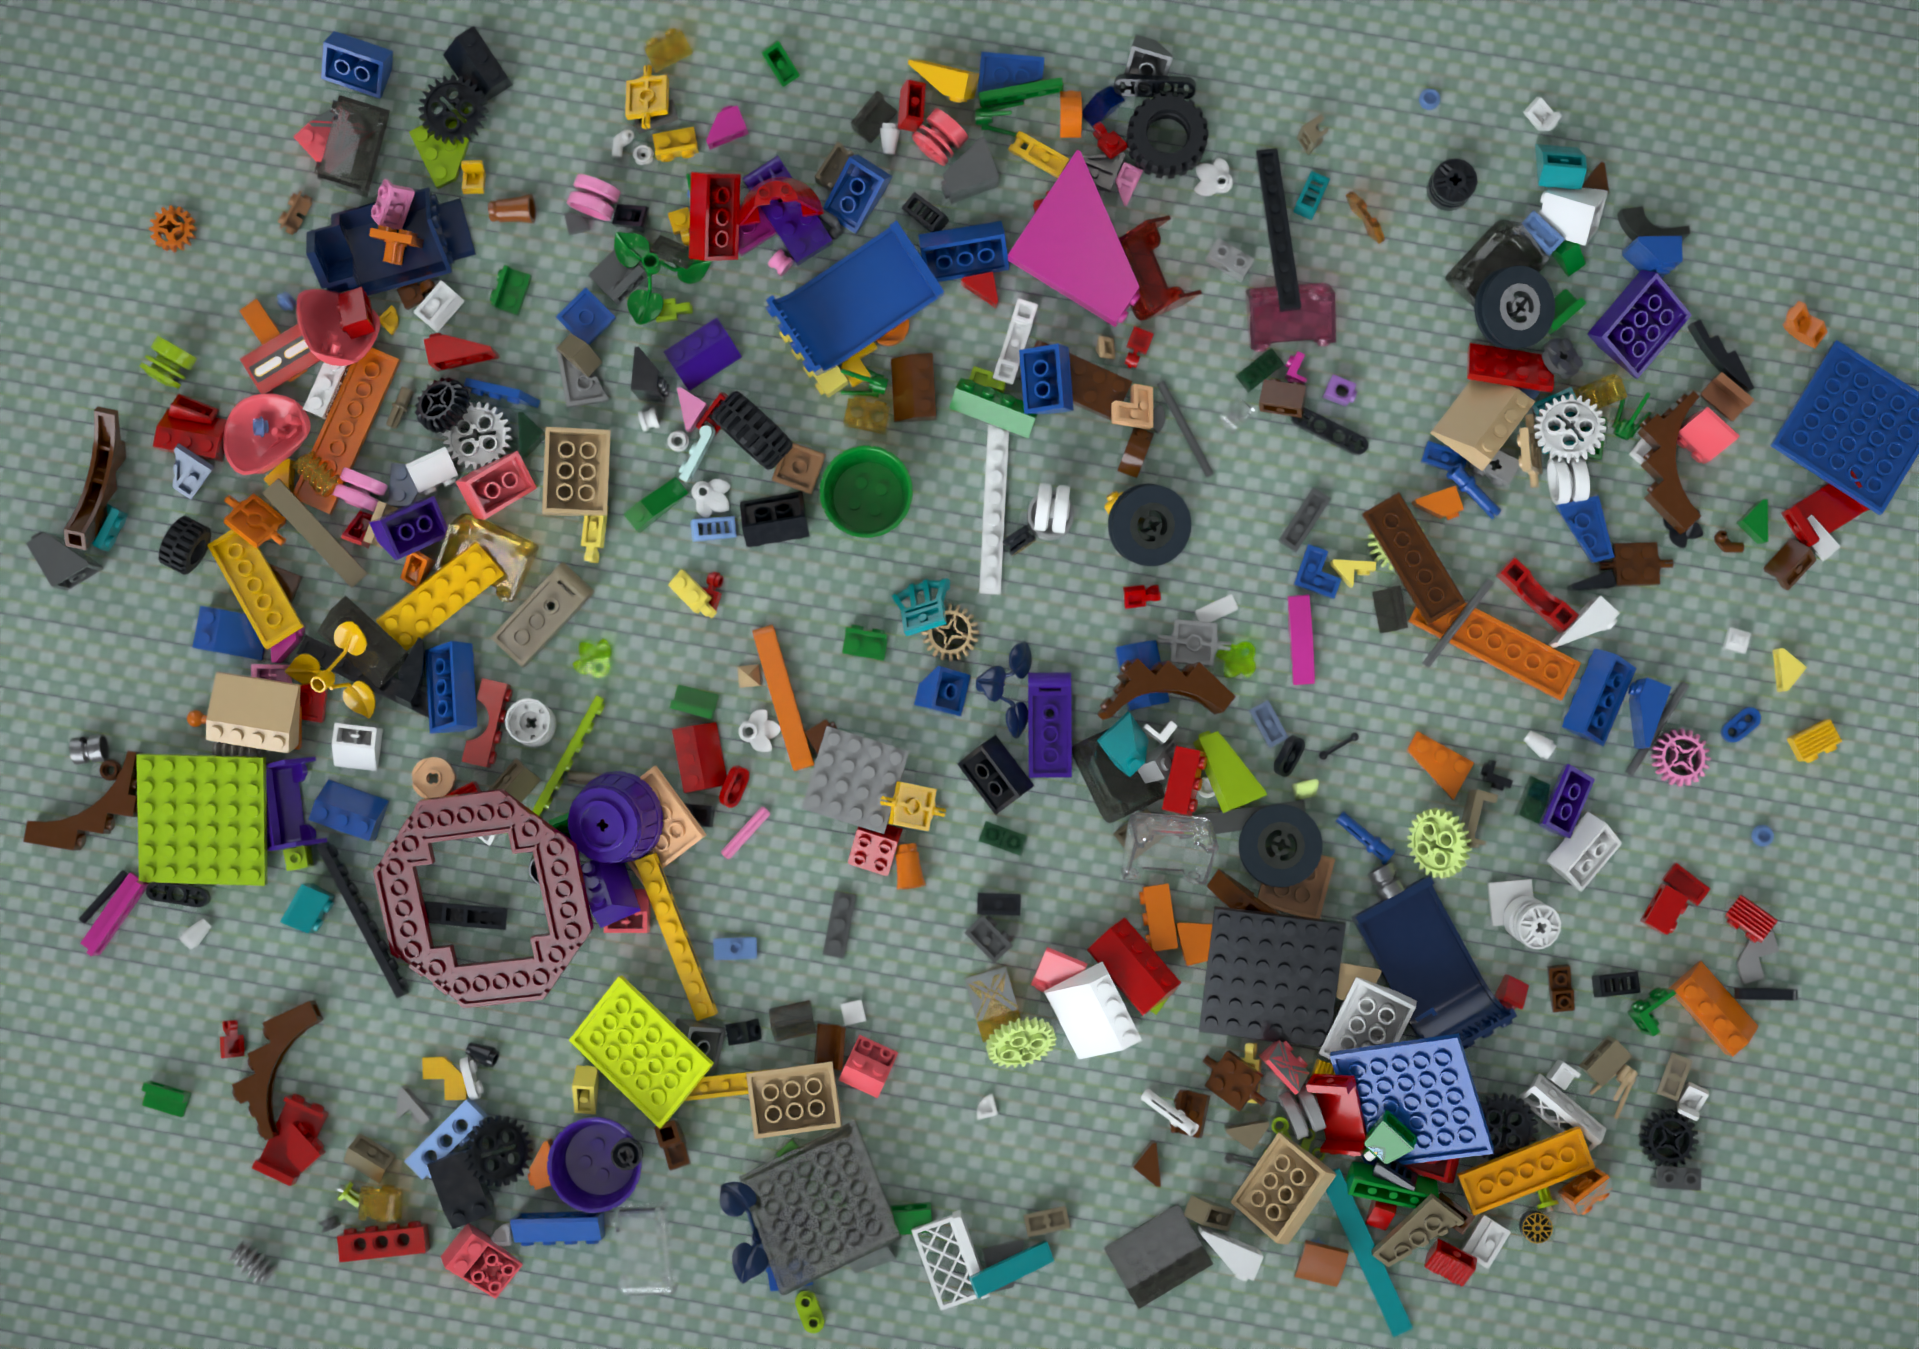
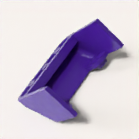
M316 757L285 759L266 764L267 851L327 842V838L316 839V830L310 824H304L299 782H303L308 774L305 763L316 761Z

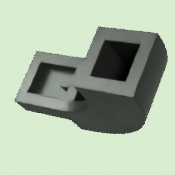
M1643 206L1625 208L1617 213L1622 230L1632 241L1639 236H1682L1683 242L1691 234L1690 225L1673 228H1660L1653 225L1647 219Z

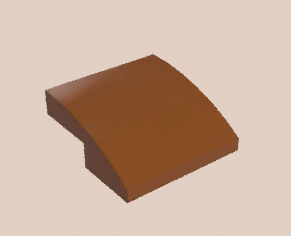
M1305 1240L1294 1277L1337 1287L1349 1252L1346 1249Z

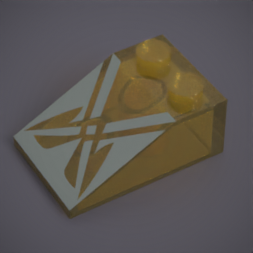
M1006 966L964 978L983 1043L990 1039V1034H995L994 1029L1001 1030L1002 1024L1007 1026L1009 1021L1015 1023L1017 1018H1020L1022 1021Z

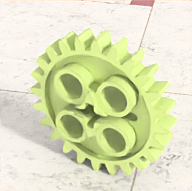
M1445 808L1428 809L1421 814H1417V819L1411 821L1414 826L1408 828L1412 835L1407 836L1408 839L1412 840V843L1408 844L1407 847L1413 848L1410 855L1416 856L1414 863L1420 862L1419 870L1426 868V875L1432 874L1433 878L1440 876L1441 879L1461 872V868L1467 866L1464 860L1470 859L1466 852L1472 850V848L1467 846L1471 839L1465 836L1469 833V830L1463 831L1462 829L1465 823L1459 824V816L1452 817L1453 812H1446Z
M1026 1017L1024 1021H1021L1020 1018H1017L1015 1023L1009 1021L1007 1026L1002 1024V1029H994L995 1034H990V1039L986 1040V1050L993 1064L998 1063V1066L1005 1064L1006 1068L1013 1065L1016 1068L1018 1064L1025 1067L1028 1062L1033 1064L1035 1059L1040 1061V1056H1048L1047 1051L1053 1050L1052 1046L1056 1045L1055 1040L1057 1039L1053 1026H1050L1049 1022H1044V1019L1038 1021L1037 1017H1034L1032 1020Z

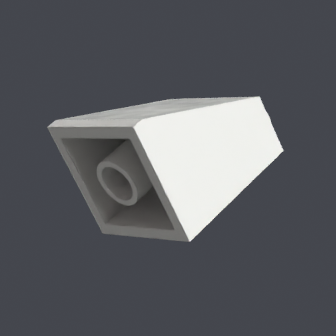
M1550 187L1541 196L1540 203L1543 206L1538 214L1565 240L1585 246L1599 228L1608 191L1591 188L1566 189Z

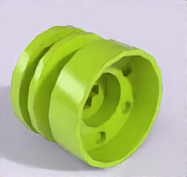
M157 335L151 345L152 350L157 353L156 358L146 354L145 358L153 363L151 366H148L141 362L139 367L148 376L165 386L180 389L181 384L173 379L177 376L185 380L186 377L179 372V369L182 367L191 370L198 358Z

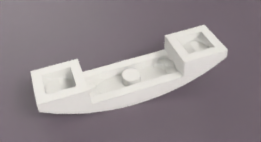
M1018 298L993 379L1013 385L1020 365L1019 350L1026 347L1038 304Z

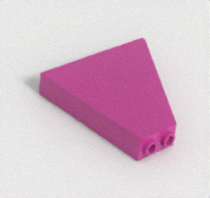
M1076 150L1009 252L1008 261L1112 326L1117 327L1119 322L1123 324L1129 314L1127 310L1130 305L1134 306L1140 298L1138 294L1139 285L1082 153Z

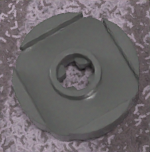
M1553 338L1543 345L1545 350L1542 353L1543 362L1551 373L1555 374L1557 372L1559 375H1562L1559 378L1570 379L1583 366L1582 359L1578 356L1573 348V343L1568 338Z

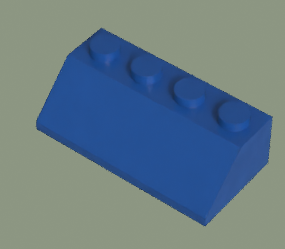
M1002 221L918 235L921 257L938 282L1009 270Z
M450 641L425 650L430 734L461 732L476 728L478 718L472 643Z
M1595 648L1589 658L1585 673L1580 679L1577 692L1572 698L1569 711L1564 717L1562 727L1572 734L1604 747L1637 668L1617 654Z
M604 1212L517 1213L510 1219L514 1242H521V1246L534 1245V1242H543V1245H555L556 1241H564L565 1245L577 1244V1241H586V1244H598L599 1240L605 1237Z

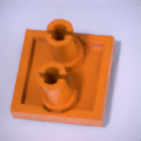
M378 225V229L370 228V237L386 242L384 262L402 266L404 249L407 245L418 248L423 247L424 240L417 238L418 234L411 231L399 229L397 233L396 229Z

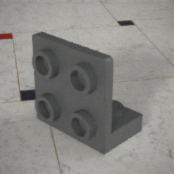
M614 249L589 273V277L619 305L647 278V274L640 265L632 268L623 266L618 261Z

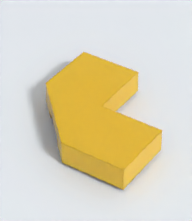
M873 342L843 362L841 369L870 378V373L860 359L877 349L876 344ZM844 374L852 387L863 382V380Z
M446 1056L422 1058L423 1079H444L445 1100L468 1099L462 1072Z

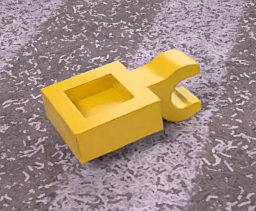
M688 207L669 212L668 217L674 235L680 234L684 246H689L690 212Z

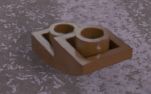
M1569 964L1547 966L1552 1012L1575 1011L1574 990L1571 986V969Z

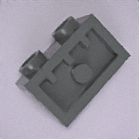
M1657 1166L1656 1177H1650V1186L1665 1189L1701 1191L1702 1170L1699 1168Z

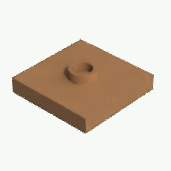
M793 443L792 449L777 464L772 481L812 495L826 454Z

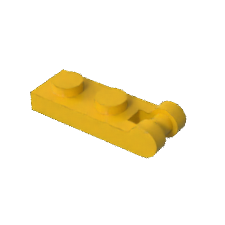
M1018 131L1015 136L1016 140L1013 144H1010L1008 151L1052 176L1059 178L1068 164L1069 158L1029 135ZM1023 143L1028 144L1026 150L1021 148Z

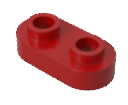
M736 765L729 770L719 793V801L722 805L733 808L740 802L750 777L749 771L746 768Z

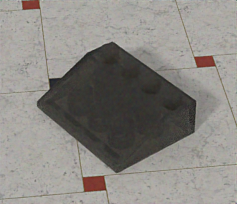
M1178 1203L1104 1247L1138 1309L1213 1265L1211 1258L1189 1221L1184 1216Z

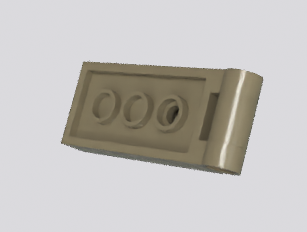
M562 562L490 638L515 662L525 668L581 609L595 591L568 565ZM550 603L555 604V608L553 610L549 609Z

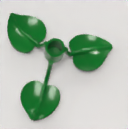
M616 232L614 249L618 261L628 268L636 267L639 262H642L647 273L648 291L638 289L630 294L627 301L628 311L638 325L652 322L660 315L663 309L662 296L658 293H651L652 275L657 274L661 266L677 272L678 279L681 282L696 284L704 278L712 261L689 259V251H683L674 257V264L676 266L674 268L664 263L663 260L659 261L656 254L649 253L650 244L644 236Z

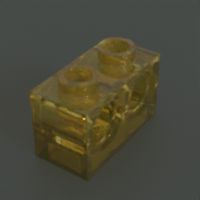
M1614 373L1573 389L1577 399L1580 395L1582 396V402L1590 399V406L1597 404V409L1628 397L1621 377Z
M854 396V399L848 398L843 424L845 427L886 435L891 408L883 401L870 403L866 402V398ZM854 408H861L863 414L860 417L852 416L851 412ZM875 412L884 414V418L879 422L874 421L872 416Z

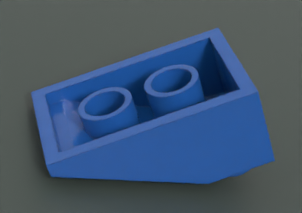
M859 154L850 156L823 209L836 216L842 226L857 234L883 196L893 176Z
M200 606L192 648L263 661L265 648L246 614Z
M1650 678L1638 679L1630 685L1628 694H1630L1629 708L1634 748H1650L1672 688L1671 686Z

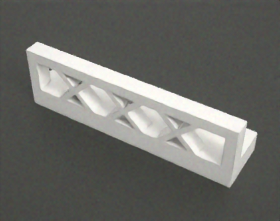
M1540 1073L1534 1077L1531 1086L1519 1095V1098L1524 1100V1104L1530 1105V1109L1558 1133L1566 1131L1562 1123H1569L1573 1128L1579 1126L1583 1136L1591 1142L1587 1145L1589 1152L1602 1142L1607 1129ZM1533 1093L1539 1098L1540 1102H1533L1528 1096ZM1545 1109H1552L1556 1112V1116H1549Z

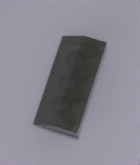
M344 596L329 611L317 632L341 654L344 649L339 648L334 643L336 628L346 621H352L357 624L366 637V650L357 656L347 652L344 657L380 689L402 667L408 652L347 596Z

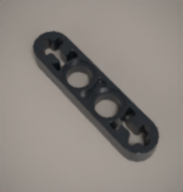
M1120 74L1115 78L1113 89L1120 96L1153 98L1154 94L1160 93L1161 96H1165L1166 92H1173L1172 96L1174 97L1182 94L1185 95L1184 99H1190L1195 95L1196 82L1191 77ZM1121 82H1125V88H1121ZM1132 82H1135L1134 89H1132ZM1141 82H1147L1150 85V88L1148 90H1142L1139 88L1138 84ZM1168 83L1171 89L1163 91L1160 89V84ZM1175 84H1178V85H1177V88H1178L1177 91H1174V90H1175ZM1184 85H1188L1189 91H1185Z
M1305 407L1303 413H1305L1304 418L1310 420L1311 416L1314 417L1310 427L1306 426L1308 424L1307 421L1302 420L1298 422V417L1291 416V422L1296 427L1352 455H1362L1368 449V441L1365 437ZM1316 421L1324 422L1326 426L1325 431L1317 432L1314 429V423ZM1336 430L1344 433L1345 438L1343 441L1338 442L1334 440L1333 433ZM1349 435L1352 436L1350 441L1356 443L1358 440L1361 441V446L1363 447V449L1360 448L1358 451H1356L1354 449L1355 445L1352 443H1349L1348 447L1345 446L1344 444L1349 439Z

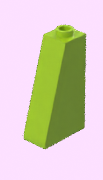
M1208 730L1198 735L1199 738L1193 744L1196 750L1206 753L1207 765L1204 770L1223 813L1267 795L1265 789L1219 731L1211 733Z

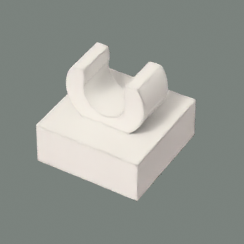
M1729 627L1723 648L1746 654L1751 633Z

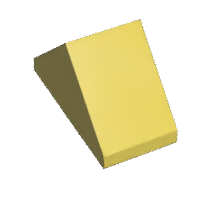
M1784 648L1774 649L1772 651L1777 692L1788 691L1807 667Z

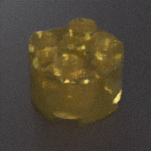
M382 1185L381 1189H374V1186H361V1191H359L358 1219L366 1221L367 1217H371L376 1222L397 1221V1218L402 1219L403 1189L395 1188V1185Z

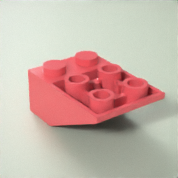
M470 1223L464 1226L440 1256L445 1269L495 1299L523 1265L502 1246L495 1244L486 1233Z

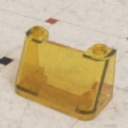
M462 513L449 523L434 568L439 570L477 540L504 571V575L491 584V586L497 588L496 595L503 602H514L534 562L539 546L487 520L475 519L473 514Z

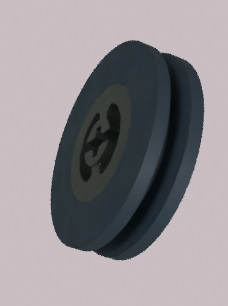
M1139 484L1124 491L1113 504L1108 518V533L1114 548L1127 560L1142 566H1159L1172 561L1185 548L1191 533V516L1185 501L1175 491L1157 484ZM1151 510L1157 511L1162 523L1157 522L1159 518L1149 515V512ZM1149 521L1152 522V523L1150 524V527H1151L1150 529L1147 528V527L1149 526V523H1148ZM1137 526L1142 528L1141 532L1150 535L1148 540H1144L1139 535Z
M1271 805L1257 811L1245 823L1239 837V855L1243 866L1254 879L1271 887H1289L1304 881L1317 868L1322 855L1323 843L1318 826L1307 813L1290 805ZM1279 831L1281 835L1274 838L1271 842L1279 843L1282 840L1283 845L1286 847H1291L1287 836H1292L1296 847L1295 853L1289 860H1280V856L1287 854L1289 850L1282 849L1279 852L1277 851L1278 847L1275 845H1270L1273 857L1267 854L1265 842L1270 833Z

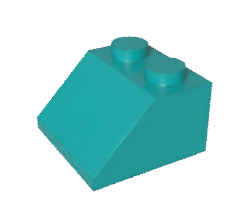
M314 883L301 884L280 922L307 934L317 932L324 922L322 918L325 912L328 913L334 905L332 900L335 895Z

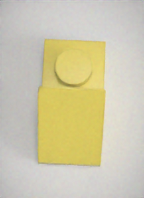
M1337 559L1330 561V566L1350 588L1354 586V571L1360 576H1370V572L1376 571V562Z

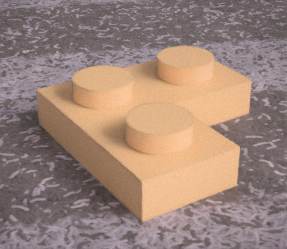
M1139 384L1130 386V403L1117 400L1111 403L1112 423L1147 430L1153 428V387Z

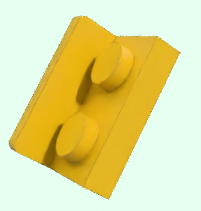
M694 126L652 134L655 156L658 161L670 162L674 158L681 156L682 158H691L695 156L694 154L699 153Z

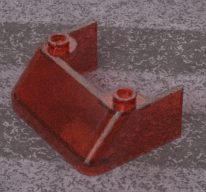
M1170 215L1145 220L1118 238L1139 285L1138 294L1140 298L1134 306H1130L1135 317L1140 321L1149 320L1181 307L1202 294L1201 290L1184 293L1183 289L1179 286L1168 288L1153 250L1158 248L1161 242V236L1157 228L1171 219Z

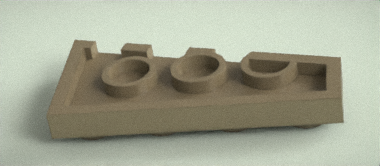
M1431 1193L1371 1250L1372 1255L1387 1267H1390L1412 1254V1250L1417 1247H1424L1429 1244V1240L1438 1235H1445L1449 1232L1448 1229L1453 1226L1464 1224V1218Z

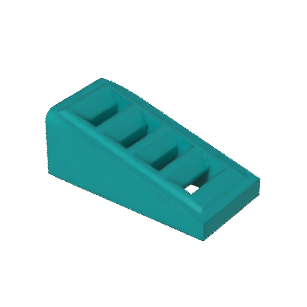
M1311 171L1293 212L1312 220L1330 182V178ZM1311 181L1323 185L1322 188L1312 184ZM1307 189L1313 190V191L1319 193V195H1318V194H1315V193H1313V192H1311V191H1308ZM1304 196L1307 197V198H1309V199H1312V200H1314V201H1316V202L1314 203V202H1312V201H1310V200H1307V199L1304 198Z

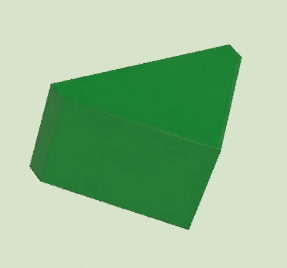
M1564 240L1551 254L1568 277L1586 265L1580 245L1575 242Z
M1768 499L1757 501L1736 522L1757 544L1769 542Z

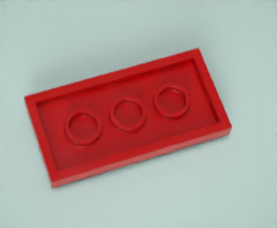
M1469 343L1467 379L1552 393L1554 374L1544 364L1542 354Z

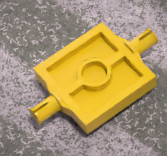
M644 65L642 77L626 81L625 116L627 120L642 118L641 127L649 129L651 127V117L668 114L669 78L667 74L660 76L652 75V66Z
M897 781L893 798L882 796L881 799L888 802L880 801L881 805L891 806L888 824L929 832L933 816L944 817L946 815L939 812H946L945 808L935 807L937 789Z

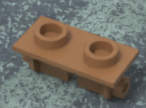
M302 191L291 195L287 203L291 205L287 213L283 211L277 221L280 223L278 229H282L284 226L286 227L285 232L292 236L294 232L297 233L303 219L296 216L297 213L306 216L313 204L311 202L313 198L306 194L304 197L300 196Z

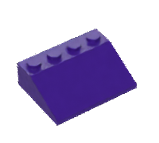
M1641 270L1587 335L1604 353L1635 379H1638L1692 314L1657 272Z

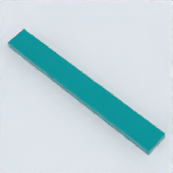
M1338 1167L1332 1170L1337 1175L1327 1188L1326 1193L1392 1336L1396 1337L1413 1329L1412 1324L1384 1264L1372 1255L1371 1250L1375 1247V1244L1353 1196L1348 1195L1347 1183Z

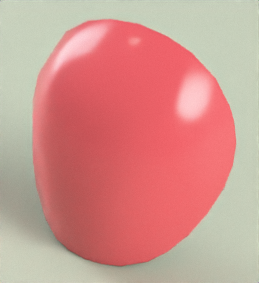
M324 289L302 291L297 297L296 315L299 329L310 351L319 360L336 366H347L362 359L371 349L380 330L378 314L372 309L375 332L351 339L347 332L342 331L339 320L342 319L337 310V304H339L338 294L341 293Z
M258 394L243 399L232 409L224 427L223 447L230 466L235 472L242 475L264 474L289 458L307 438L311 429L308 414L294 399L283 395ZM260 416L268 421L269 431L265 433L264 437L255 436L253 433V419Z

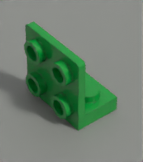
M1657 987L1648 993V998L1645 1000L1639 999L1631 1005L1632 1009L1627 1012L1641 1033L1654 1037L1661 1032L1657 1027L1659 1025L1657 1019L1648 1013L1676 995V992L1672 989H1660V987Z

